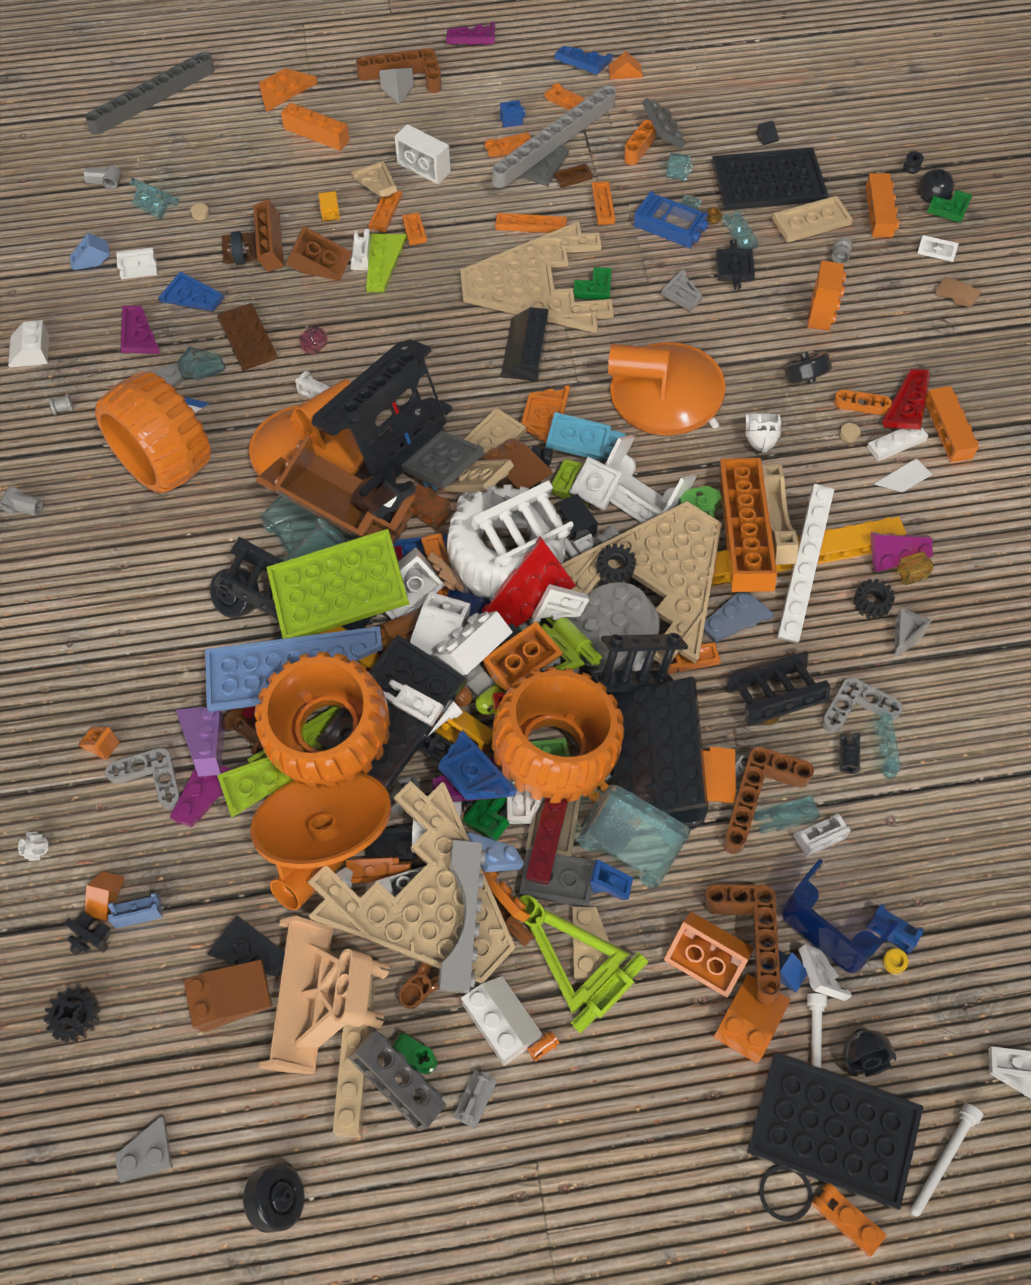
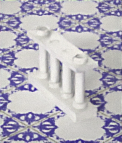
M549 480L473 516L471 525L474 530L479 528L485 530L499 555L494 561L495 568L500 565L506 567L514 562L513 559L531 551L537 544L536 541L540 536L547 543L557 537L561 540L570 534V530L574 525L571 521L563 525L548 499L553 489ZM536 501L542 504L555 527L554 530L544 534L530 509L531 503ZM517 510L523 512L537 537L528 543L524 541L511 517L512 513ZM498 519L504 521L518 546L509 552L505 550L492 526L493 522Z

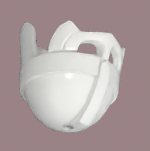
M746 414L745 434L754 449L767 452V450L775 446L778 438L781 436L782 423L780 414Z

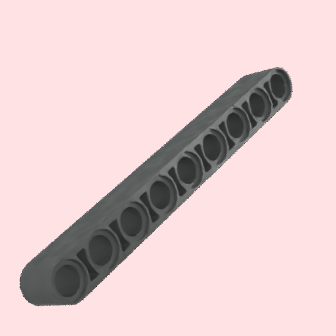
M200 52L88 112L85 115V119L90 133L93 135L102 134L211 75L214 72L211 54L209 52Z

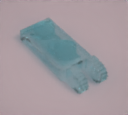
M736 211L733 213L734 221L729 214H724V224L733 239L737 240L738 248H757L758 241L740 212Z
M882 714L875 724L876 735L880 736L879 752L881 756H884L885 760L882 766L883 774L886 778L892 779L896 777L897 772L901 769L899 751L892 717L890 714Z
M811 795L754 814L753 817L755 821L772 819L773 822L759 827L760 834H765L817 820L821 815Z

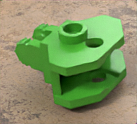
M704 486L688 489L680 497V502L682 504L688 501L715 519L714 514L719 509L722 497L719 490Z

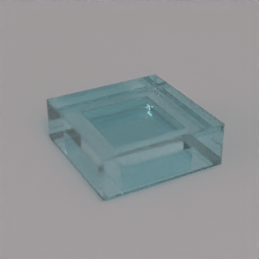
M685 195L680 204L698 210L701 200Z

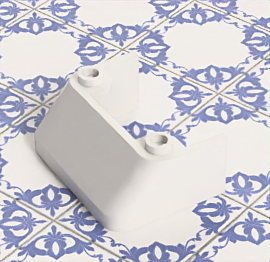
M633 435L620 437L605 464L623 474L610 502L642 523L680 505V497L691 488L697 476L693 474L681 478L676 487L669 488L663 496L632 476L636 469V463L627 453L635 437Z

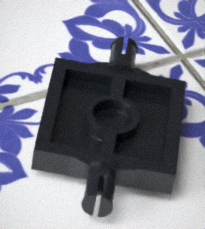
M733 239L729 241L730 248L716 249L718 281H733V288L739 290L741 289V281H754L755 279L753 250L738 248L737 240L734 239L733 243Z

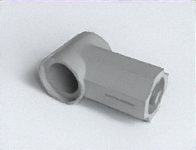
M112 165L106 169H84L85 183L101 184L110 190L117 188L122 175L121 170Z
M8 487L0 500V508L12 514L18 511L37 516L43 510V501L41 498L23 494L22 491L15 487Z

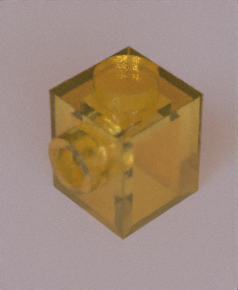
M923 551L901 558L896 569L906 586L928 579L933 570V563Z

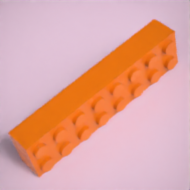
M761 458L720 459L719 483L731 592L775 591L777 569Z

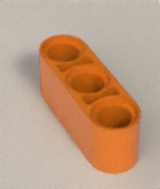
M651 120L643 121L626 142L624 151L625 163L630 165L637 164L654 142L656 130Z

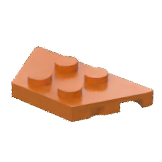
M284 68L259 82L265 110L268 112L317 84V77Z
M564 386V389L554 391L552 388L543 392L529 393L521 424L526 427L528 433L545 444L547 443L554 413H565L570 386Z

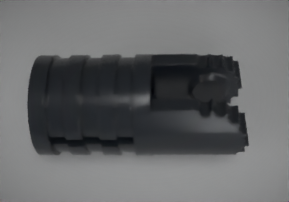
M845 733L840 734V771L845 774H856L860 772V733H854L853 745H847L848 740Z

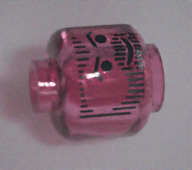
M311 326L300 335V345L307 353L316 354L327 345V334L322 328Z

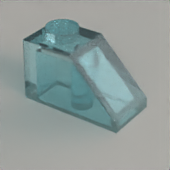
M191 346L186 349L177 362L183 376L198 380L223 372L226 369L220 355Z

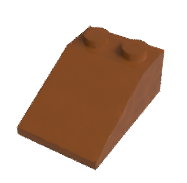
M303 226L285 264L301 273L340 281L352 252Z
M514 438L505 440L502 445L490 449L488 453L481 456L482 460L510 459L514 467L508 471L509 474L505 478L500 479L498 482L503 485H512L514 489H520L521 486L530 488L553 474L552 470L523 442Z
M262 960L204 972L184 980L192 1027L202 1032L211 1031L273 1007Z

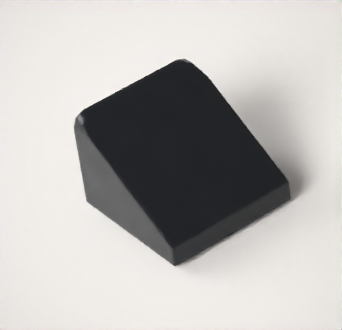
M773 121L758 124L756 135L763 145L779 141Z

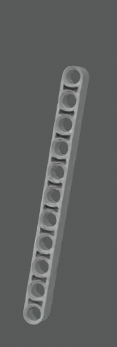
M610 85L603 86L493 166L492 185L497 188L507 186L552 153L558 146L567 142L613 108L616 89Z

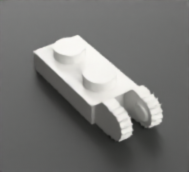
M390 680L388 683L390 687L400 693L397 697H394L390 693L384 692L386 700L394 704L395 707L433 726L444 708L443 705L407 685L403 686L394 680Z

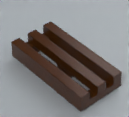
M585 163L554 172V177L557 179V183H560V188L592 180L593 174Z

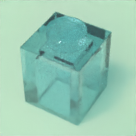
M671 152L667 164L666 178L686 181L688 174L691 175L693 164L690 163L691 156Z

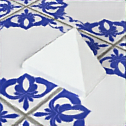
M923 235L917 254L953 262L959 243Z

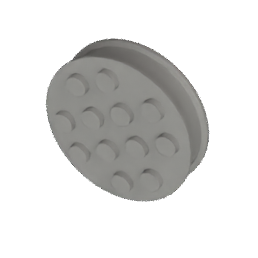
M622 582L609 583L593 589L588 595L589 601L581 616L568 617L593 642V648L602 656V659L599 660L600 664H594L593 666L584 657H579L585 664L582 667L590 673L602 672L609 649L601 640L602 636L613 634L647 635L658 634L659 616L655 606L639 588ZM647 651L637 652L633 667L645 658ZM618 652L612 672L622 671L628 652Z

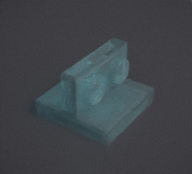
M133 177L131 178L129 184L138 188L132 201L133 205L160 219L163 218L168 203L177 206L178 198Z

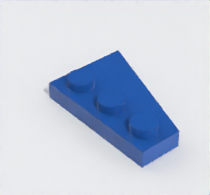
M562 46L555 53V59L562 63L573 65L578 69L587 70L592 74H599L612 61L613 54L607 53V56L598 55L599 52L597 51L585 53L580 48Z
M180 271L158 299L162 303L214 312L224 299L222 293Z

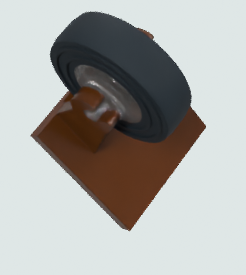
M241 231L231 232V235H222L223 263L244 265L248 261H257L255 232L241 233Z

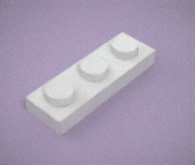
M922 427L921 430L899 429L869 442L867 448L874 458L880 461L927 441L928 434Z

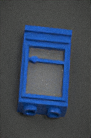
M650 191L635 212L634 227L691 249L694 243L699 241L702 231L705 232L708 227V213L705 212L704 214L673 200L655 195V192Z

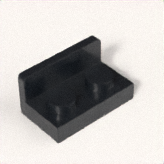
M405 825L385 828L380 836L367 847V857L393 856L399 857V862H414V853H412L411 849L413 828Z

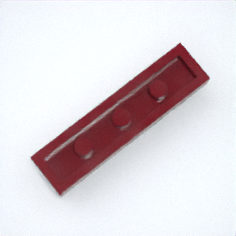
M545 798L526 874L527 881L549 885L568 806L566 798L561 799L560 803H550V798Z

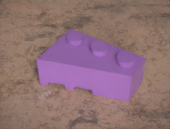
M207 707L177 709V716L198 777L221 774L224 729L222 728L224 718L222 711L209 712Z

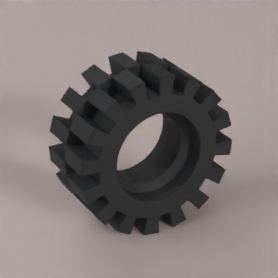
M613 543L612 548L609 544L606 546V549L603 548L596 563L597 574L600 573L599 577L601 579L605 577L604 582L608 583L610 580L612 583L616 581L622 583L624 581L626 583L629 578L631 579L636 566V558H634L635 554L633 552L629 554V547L623 549V544L617 547V543ZM617 559L624 564V567L622 569H614L608 565V561Z
M868 579L867 583L863 581L855 593L853 601L854 605H856L855 609L857 611L861 609L859 614L862 616L864 613L867 614L866 618L868 619L870 616H873V619H877L878 615L880 618H883L884 615L889 613L894 603L895 596L893 595L895 592L890 590L891 586L889 584L885 586L886 582L883 580L881 583H878L879 579H875L874 582H872V579ZM868 594L877 595L882 602L879 604L872 603L866 596Z

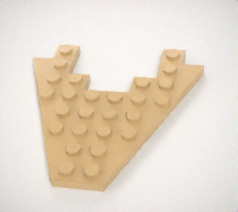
M575 222L461 269L463 302L516 315L530 307L549 309L548 323L597 333L596 319H608L614 316L611 299L575 302L573 288L554 290L551 268L568 267L567 253L601 251L599 232L581 234L580 222Z
M687 501L561 564L576 584L571 590L589 595L601 580L599 577L600 573L597 574L596 563L603 548L606 549V546L609 544L612 548L613 543H617V547L623 544V549L629 547V554L633 552L635 554L634 558H636V566L632 578L664 598L656 610L658 616L671 625L665 634L677 633L688 645L687 650H675L672 661L680 653L696 664L700 655L721 522ZM617 559L608 561V565L614 569H622L624 567V564ZM666 650L656 651L654 660L661 664Z
M410 781L394 797V800L426 830L411 846V849L427 865L396 897L377 881L361 898L328 866H324L308 881V884L324 899L309 917L319 923L440 969L442 962L451 954L457 944L464 919V904L461 890L449 869L451 844L453 840L469 841V838L447 787L443 782L427 797ZM480 866V874L484 875L482 868ZM485 875L482 889L478 888V898H481L482 902L480 913H476V922L480 926L478 938L474 937L473 946L477 947V960L472 962L471 972H475V982L482 984L516 948Z

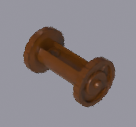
M245 708L232 709L225 716L222 728L226 732L236 730L253 745L252 754L259 753L263 748L255 725L241 714Z

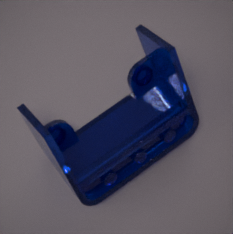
M818 859L784 904L782 917L790 926L848 973H857L874 955L900 921L895 919L880 938L870 931H861L852 940H849L812 909L818 901L819 892L810 881L826 863L824 860Z

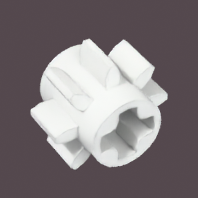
M26 832V837L20 839L18 843L19 854L29 861L40 860V855H44L48 851L46 837H42V834H38V832Z

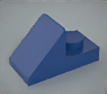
M599 859L595 860L590 881L592 892H607L622 901L628 900L633 877Z
M779 951L780 983L796 993L807 976V971L795 954L791 952L788 957ZM768 964L762 965L764 969L769 970L773 968Z

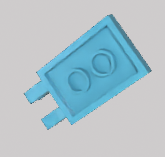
M555 412L546 448L606 461L618 438L625 437L626 434L615 430L610 431L611 426Z

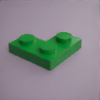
M955 190L951 201L933 196L927 213L961 223L971 201L972 194Z
M594 267L593 280H574V298L610 299L612 268Z
M507 797L477 800L463 817V824L497 841L510 825L506 818L496 814L507 801Z

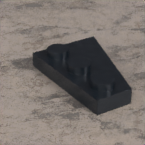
M236 915L206 955L236 965L262 960L265 974L279 978L282 974L285 951Z

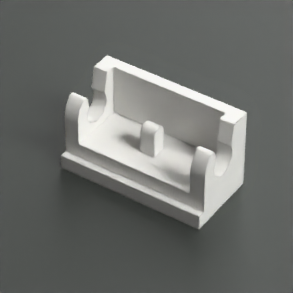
M370 229L364 230V237H359L358 231L354 232L351 270H368L371 242Z
M153 248L116 252L117 267L120 269L121 279L158 275L157 259Z
M304 371L295 380L298 393L309 399L330 388L313 379L309 375V371Z
M837 813L811 827L799 830L793 836L805 856L808 857L846 839L851 830Z

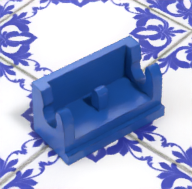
M881 903L866 928L910 954L916 947L924 929L921 927L916 929L885 910V905Z

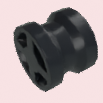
M917 151L909 152L903 165L904 171L909 174L918 173L924 156Z

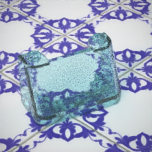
M281 495L260 515L264 521L263 527L270 533L275 532L286 547V550L283 552L285 561L347 542L335 525Z
M609 785L599 794L576 842L580 843V846L588 852L602 849L640 871L639 877L644 885L656 888L660 886L691 831L683 823L627 790L616 785Z

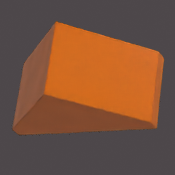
M627 51L614 60L608 68L610 79L642 78L643 76L641 64Z
M90 727L78 745L107 760L120 742L109 727Z
M104 871L99 873L86 886L84 912L94 919L107 922L109 919L108 915L111 914L108 903L116 902L125 877Z

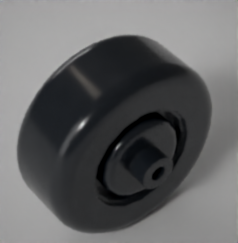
M808 351L800 353V358L790 361L784 366L787 381L791 384L807 381L808 384L813 383L817 377L828 373L832 369L829 354L825 351L808 354Z
M240 567L234 580L246 585L251 573L247 569ZM229 568L218 571L210 584V597L215 608L228 618H238L253 612L256 607L229 593L222 592L213 585L220 573L226 575ZM256 582L253 590L260 593L258 583Z
M273 1164L260 1167L252 1173L245 1185L243 1194L244 1211L251 1225L260 1232L274 1233L288 1230L299 1220L304 1208L305 1193L302 1181L297 1172L288 1165Z

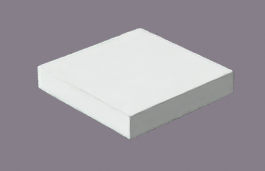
M587 457L569 493L572 495L578 493L582 500L605 511L623 474Z

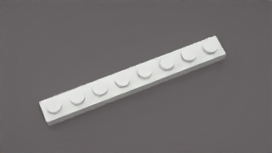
M818 484L812 486L798 546L797 563L793 566L777 639L794 644L799 643L834 489Z

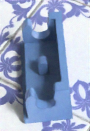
M151 893L150 897L124 903H108V907L111 909V914L108 915L109 922L116 929L163 918L161 897L157 893Z

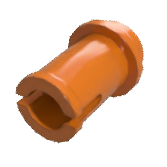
M552 1031L548 1034L545 1032L544 1037L528 1047L527 1050L534 1061L537 1062L538 1059L550 1050H556V1046L560 1043Z

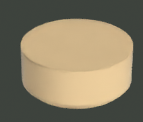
M197 203L190 209L191 215L195 220H204L209 216L208 207L203 203Z
M853 423L844 424L840 430L841 439L848 443L856 442L861 433L860 428Z

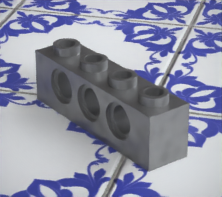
M377 1031L369 1034L348 1057L418 1132L428 1128L447 1105L442 1100L440 1092L431 1088L424 1081V1076L419 1071L413 1070L408 1065L406 1057L402 1053L395 1051L389 1045L387 1037ZM378 1055L384 1058V1067L378 1063ZM396 1073L402 1077V1085L396 1082ZM414 1092L418 1093L420 1097L419 1104L413 1099Z

